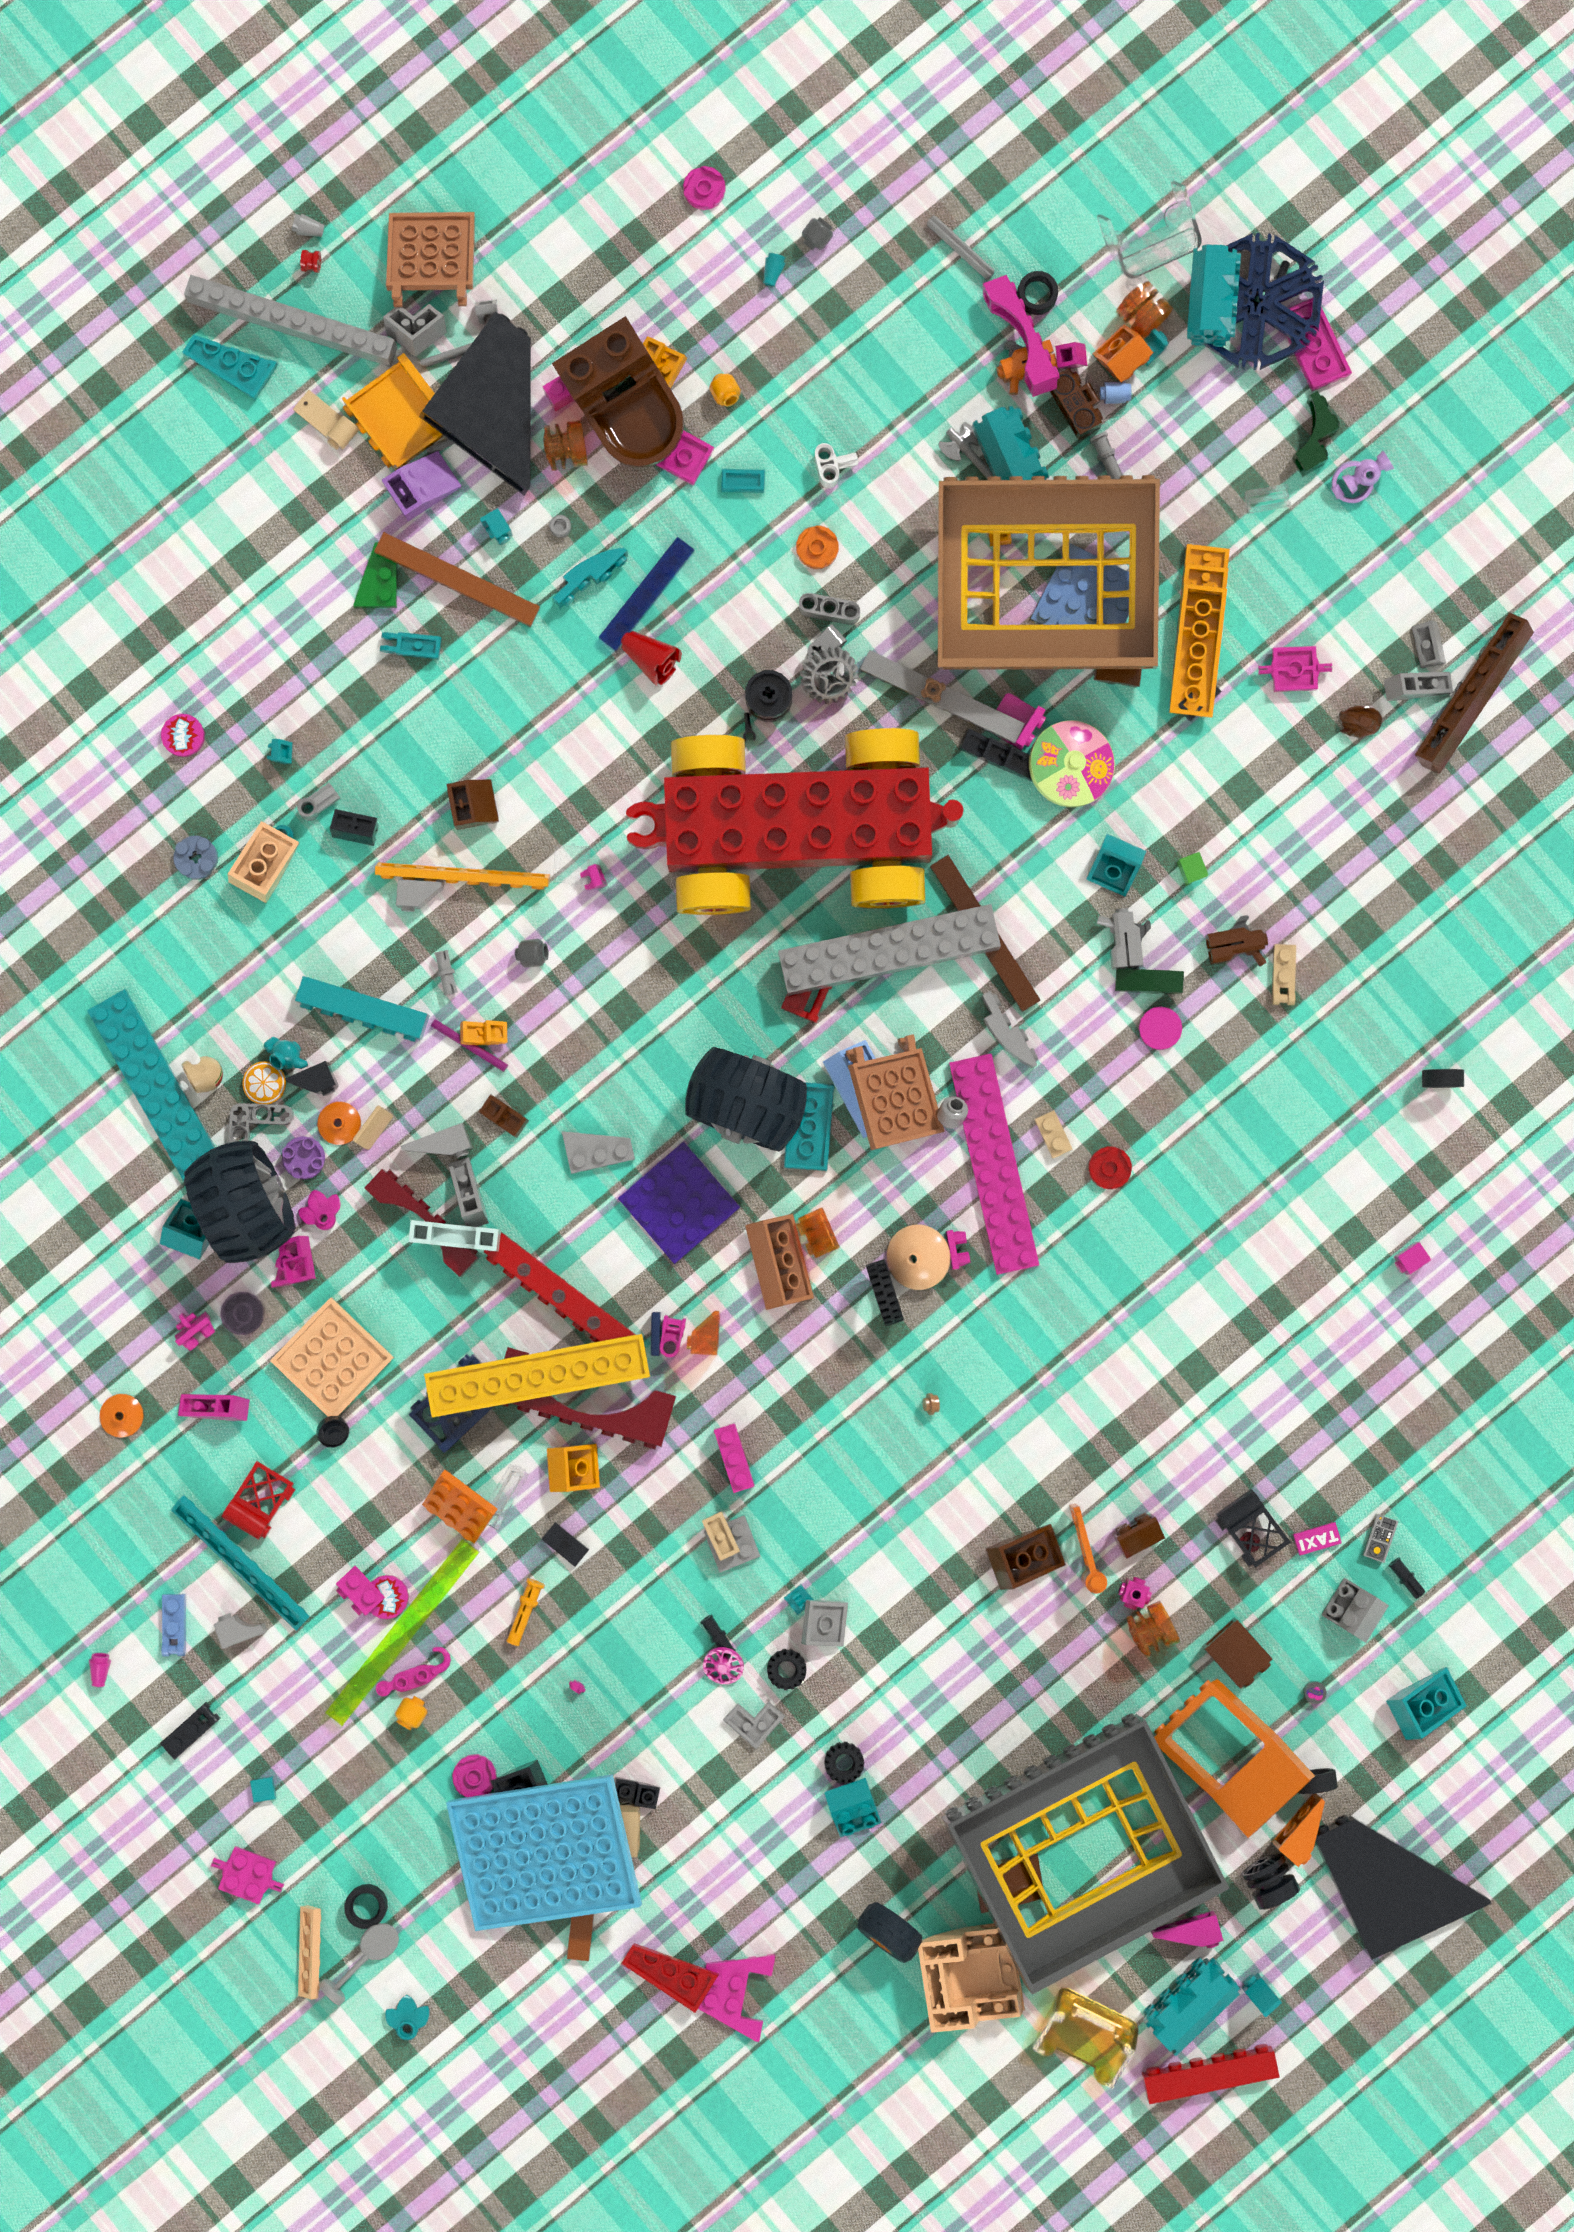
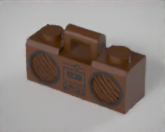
M1067 368L1059 373L1057 389L1049 392L1079 441L1101 428L1103 416L1098 408L1094 409L1093 407L1100 402V399L1091 384L1087 383L1081 387L1080 383L1082 381L1076 371L1072 372L1071 368ZM1083 392L1087 394L1090 402H1087Z

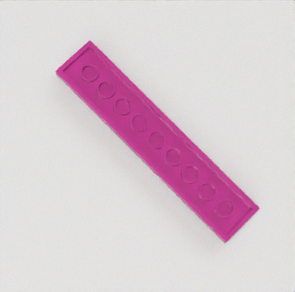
M992 1053L950 1062L949 1067L956 1097L964 1100L968 1106V1115L963 1122V1129L996 1275L1039 1266Z

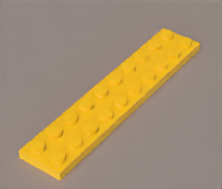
M638 1334L426 1373L424 1376L431 1416L433 1418L648 1378L650 1374L643 1335Z

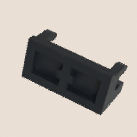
M335 809L330 832L333 838L374 846L376 841L375 832L378 831V819Z

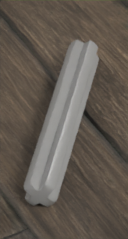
M933 215L928 220L927 226L986 280L993 276L994 269L940 219Z

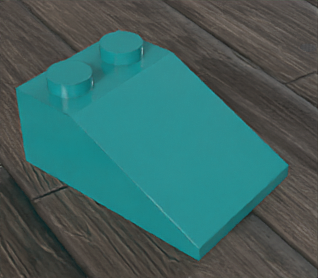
M1447 1667L1400 1690L1386 1700L1406 1740L1423 1739L1467 1707Z

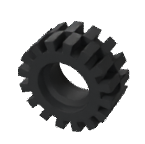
M782 1649L770 1657L767 1665V1674L771 1683L778 1689L793 1690L801 1685L806 1676V1663L800 1653L792 1649ZM784 1661H789L795 1666V1673L790 1678H784L778 1672L779 1665Z
M845 1741L844 1743L838 1742L836 1745H832L826 1753L824 1760L825 1769L833 1781L836 1780L837 1783L841 1784L843 1782L848 1784V1782H854L857 1777L861 1776V1772L864 1769V1758L861 1750L855 1744ZM842 1754L849 1755L853 1760L852 1767L847 1771H841L836 1766V1759Z

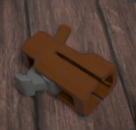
M1245 915L1240 916L1230 930L1207 934L1205 940L1207 949H1211L1208 951L1210 964L1229 962L1235 955L1246 954L1247 956H1253L1259 967L1267 963L1260 953L1268 945L1266 932L1263 933L1262 929L1250 931L1246 924L1249 916Z

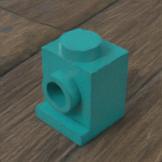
M498 508L480 518L483 527H486L485 530L491 540L495 538L499 545H503L511 539L512 531Z

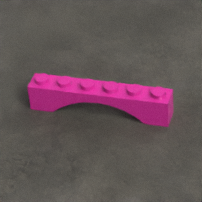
M1004 275L983 283V298L990 312L1010 323L1024 341L1028 354L1024 381L1032 397L1057 389L1059 372L1056 366H1052L1050 354L1047 349L1044 350L1042 338L1039 332H1035L1033 320L1030 315L1027 316L1024 302L1021 298H1018L1014 282H1010L1008 276Z

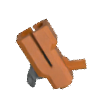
M1050 339L1043 341L1042 346L1044 350H1048L1052 366H1056L1058 370L1055 353L1051 354L1054 350ZM1010 340L1005 342L1003 347L1005 350H1009V358L1000 360L996 370L999 379H1003L1004 383L1010 382L1009 394L1018 395L1019 381L1025 377L1028 354L1026 346L1022 347L1016 344L1015 341Z

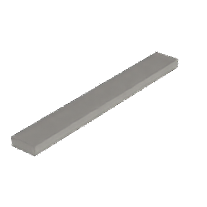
M869 650L860 668V671L1014 744L1025 723L947 686L945 691H942L939 702L935 703L928 697L923 698L921 690L925 688L928 677Z

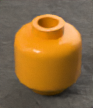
M717 374L709 386L713 398L721 406L728 407L734 405L741 394V389L731 374Z
M413 1696L412 1699L404 1698L395 1711L396 1722L408 1730L419 1728L428 1713L427 1709L423 1706L425 1702L416 1696Z

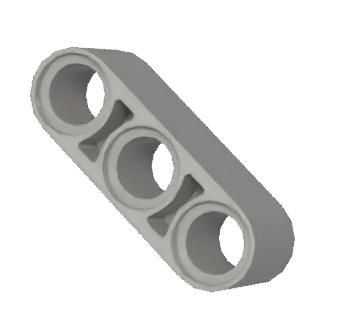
M805 593L799 599V611L806 617L853 625L859 621L860 607L854 601L813 593ZM805 601H812L814 607L805 609L802 604ZM826 605H833L835 611L833 613H826L824 607ZM847 609H854L857 614L854 617H848L845 615V611Z

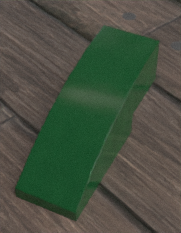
M1116 969L1115 991L1181 995L1183 993L1184 971Z

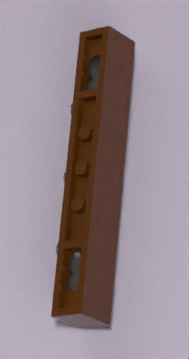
M1509 612L1487 647L1481 648L1479 659L1465 680L1457 684L1455 695L1441 716L1433 720L1431 731L1415 753L1422 767L1438 774L1442 772L1533 635L1534 631L1527 619Z

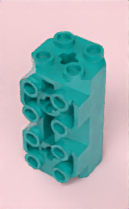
M1206 244L1202 246L1200 251H1198V247L1193 248L1187 339L1191 340V345L1202 346L1206 343L1213 344L1216 347H1223L1226 345V341H1230L1231 337H1235L1236 317L1232 316H1237L1238 296L1234 295H1238L1241 253H1237L1235 249L1229 252L1228 246Z
M1009 406L1008 411L1005 407H1000L984 414L981 417L982 422L978 423L977 420L973 422V432L993 476L1001 477V480H1009L1011 476H1021L1023 480H1031L1032 476H1044L1045 480L1049 478L1046 467H1042L1038 460L1041 457L1037 447L1031 448L1030 446L1032 436L1029 428H1024L1021 421L1023 420V415L1019 407L1014 409L1013 406Z
M1200 1957L1194 1960L1191 1964L1192 1968L1186 1974L1183 1972L1176 1978V1988L1172 1991L1166 1988L1159 1995L1160 1999L1154 2005L1152 2003L1149 2004L1143 2011L1145 2015L1143 2021L1146 2026L1154 2030L1152 2033L1175 2056L1240 1995L1238 1992L1240 1987L1229 1974L1223 1975L1225 1971L1213 1957L1210 1960L1207 1958L1202 1960Z

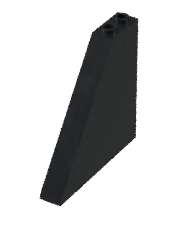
M495 312L422 410L419 417L524 496L530 489L531 338L524 329L510 323V319L507 316Z
M1351 1815L1340 1816L1335 1819V1823L1329 1826L1324 1824L1318 1828L1315 1840L1316 1846L1363 1947L1371 1960L1492 1904L1490 1899L1484 1894Z

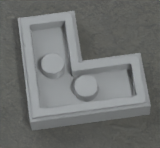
M770 1701L765 1704L755 1717L737 1703L723 1720L751 1746L757 1749L785 1715Z

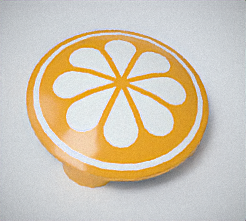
M258 1062L250 1066L245 1072L242 1082L243 1090L251 1101L257 1104H271L283 1096L286 1078L283 1071L275 1069L270 1062Z

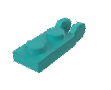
M383 632L381 638L385 640H397V646L381 645L380 652L440 659L442 642L440 636L403 632Z

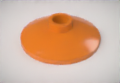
M333 1102L324 1107L320 1112L317 1123L318 1130L327 1142L335 1145H344L353 1141V1138L360 1130L361 1118L358 1111L352 1105L345 1102ZM336 1119H341L342 1124L340 1127L335 1126L334 1122Z
M128 1394L111 1396L103 1403L100 1410V1422L103 1429L108 1434L119 1438L128 1437L137 1432L144 1418L141 1404L136 1398ZM118 1412L123 1413L122 1420L117 1419L116 1415Z

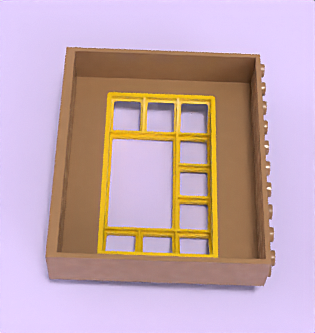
M1102 475L1098 476V479H1089V476H1075V480H1067V476H1054L1053 480H1045L1044 476H1032L1031 480H1023L1021 476H1011L1009 480H1001V477L992 476L987 477V480L979 481V477H965V481H957V477H944L943 481H939V670L1156 669L1158 667L1160 479H1155V475H1143L1141 479H1133L1132 475H1122L1120 479H1111V476ZM1129 531V557L1105 559L1104 533ZM968 533L993 534V559L968 558ZM1036 533H1061L1063 535L1062 559H1035L1034 535ZM1096 533L1097 558L1070 559L1069 534ZM1000 534H1028V558L1000 559ZM1129 564V589L1123 591H1104V566ZM968 565L993 567L992 592L968 591ZM1096 566V624L1000 625V567ZM1128 597L1129 622L1104 624L1103 599ZM968 598L993 600L992 625L967 623Z

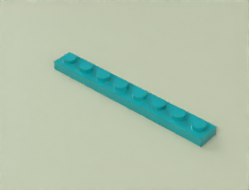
M183 1495L176 1502L171 1511L292 1628L297 1631L310 1616L305 1610L292 1600L289 1594L283 1591L270 1576L265 1574L258 1567L257 1563L252 1561L239 1546L235 1545L225 1532L211 1522L210 1518L204 1515L191 1500Z

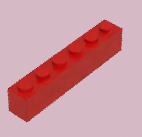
M1260 2044L1252 2050L1236 2049L1233 2051V2054L1224 2055V2053H1217L1211 2055L1209 2059L1203 2060L1198 2057L1189 2060L1190 2062L1185 2064L1173 2062L1165 2068L1159 2069L1157 2066L1147 2068L1146 2072H1141L1147 2100L1150 2105L1280 2078L1275 2052L1272 2046Z

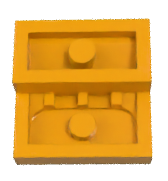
M647 336L643 345L671 389L687 357L668 348L665 343Z

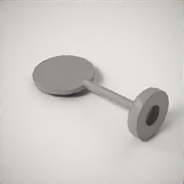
M386 1923L371 1926L364 1932L360 1940V1949L364 1954L361 1959L337 1984L329 1979H323L319 1983L322 1992L333 2003L340 2006L345 2001V1995L340 1987L368 1958L371 1960H381L394 1952L399 1941L398 1932L395 1928Z

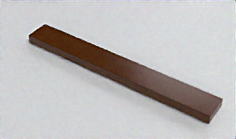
M949 855L930 865L931 870L957 911L981 906ZM998 933L1001 944L1000 949L987 952L985 955L1021 1012H1024L1041 1000Z

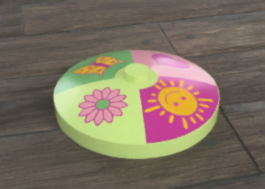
M1069 720L1051 725L1037 737L1030 751L1029 771L1035 787L1046 799L1060 806L1080 807L1095 801L1107 790L1114 775L1115 761L1109 742L1099 730L1081 721Z

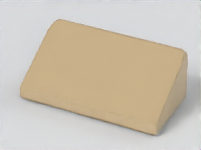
M376 1106L353 1138V1141L366 1150H370L393 1118V1115L383 1107Z

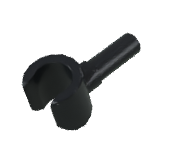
M746 712L744 713L745 732L743 739L746 742L745 735L752 733L755 741L756 734L752 731L749 713Z

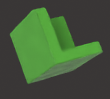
M1200 852L1177 861L1186 886L1208 876Z

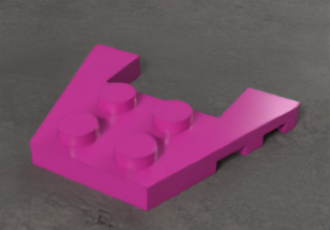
M775 1954L707 1963L706 1969L719 1973V1976L698 2009L750 2039L759 2042L763 2020L741 2016L749 1972L772 1976Z

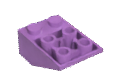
M439 451L407 464L382 479L385 488L408 522L462 487Z

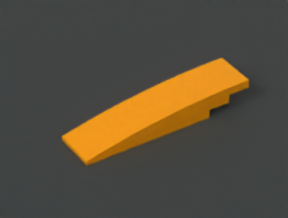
M1192 544L1186 545L1169 713L1213 717L1227 596L1226 587L1230 549ZM1191 692H1192V694H1193V695H1192L1193 698H1189V697H1188V695H1189ZM1184 698H1186L1187 701L1183 705L1188 710H1183L1179 708L1178 704ZM1199 706L1203 707L1200 711H1195Z

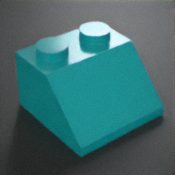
M1106 834L1086 880L1126 897L1141 867L1146 850Z
M180 1198L162 1227L159 1244L200 1260L209 1246V1242L194 1216L190 1202Z

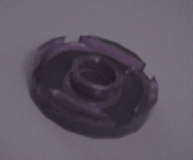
M237 1292L231 1294L222 1304L220 1317L226 1329L236 1335H247L255 1332L261 1326L265 1310L257 1296L249 1292Z

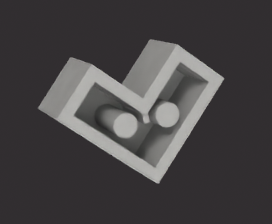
M430 304L414 316L403 307H395L383 316L386 334L395 339L398 344L415 357L447 333L444 315Z

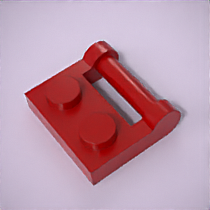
M832 987L819 990L810 1013L804 1011L812 991L791 996L786 995L781 1009L817 1023L820 1009L828 991Z

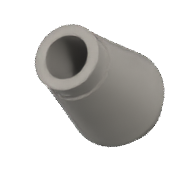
M301 213V215H295L292 231L297 232V235L322 237L325 225Z

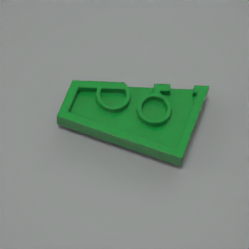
M378 542L374 543L353 604L354 608H397V563L374 553Z

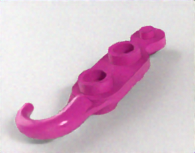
M434 1647L432 1649L433 1652H441L444 1656L441 1664H423L399 1672L393 1677L391 1682L380 1681L376 1685L377 1694L387 1696L392 1690L406 1692L429 1683L450 1666L451 1657L449 1652L443 1647Z

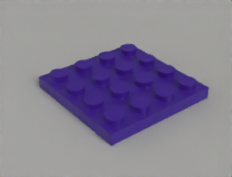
M684 1141L618 1197L620 1202L674 1264L740 1208Z

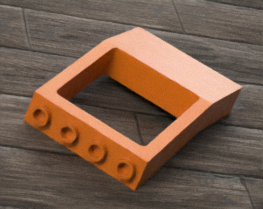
M1218 1679L1212 1682L1207 1680L1199 1688L1201 1692L1196 1697L1193 1694L1184 1702L1186 1707L1182 1711L1177 1709L1169 1716L1171 1721L1166 1726L1163 1723L1154 1731L1156 1734L1154 1738L1159 1748L1206 1791L1249 1838L1308 1784L1315 1775L1287 1744ZM1212 1696L1220 1701L1264 1743V1748L1225 1785H1221L1172 1739V1735Z

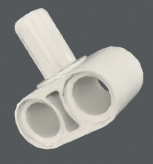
M822 443L815 449L814 458L819 480L825 488H833L837 485L840 469L858 465L856 453L836 457L832 446L827 443ZM821 452H827L830 457L823 460L818 455ZM831 472L835 475V478L827 480L824 478V474Z

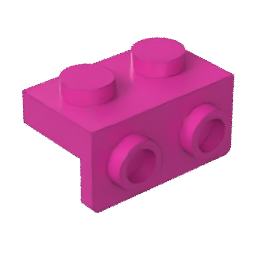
M356 1566L336 1583L338 1586L336 1592L344 1600L348 1597L353 1602L351 1608L359 1616L362 1613L367 1616L385 1598Z

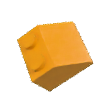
M597 1444L547 1448L550 1492H570L600 1488Z

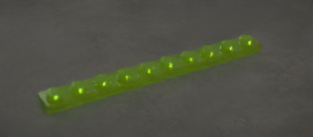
M464 1538L458 1543L325 1712L341 1726L345 1724L480 1553L479 1550Z

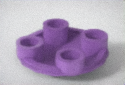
M301 1136L294 1138L282 1150L283 1166L288 1174L294 1178H313L320 1173L324 1166V1149L318 1141L311 1137Z

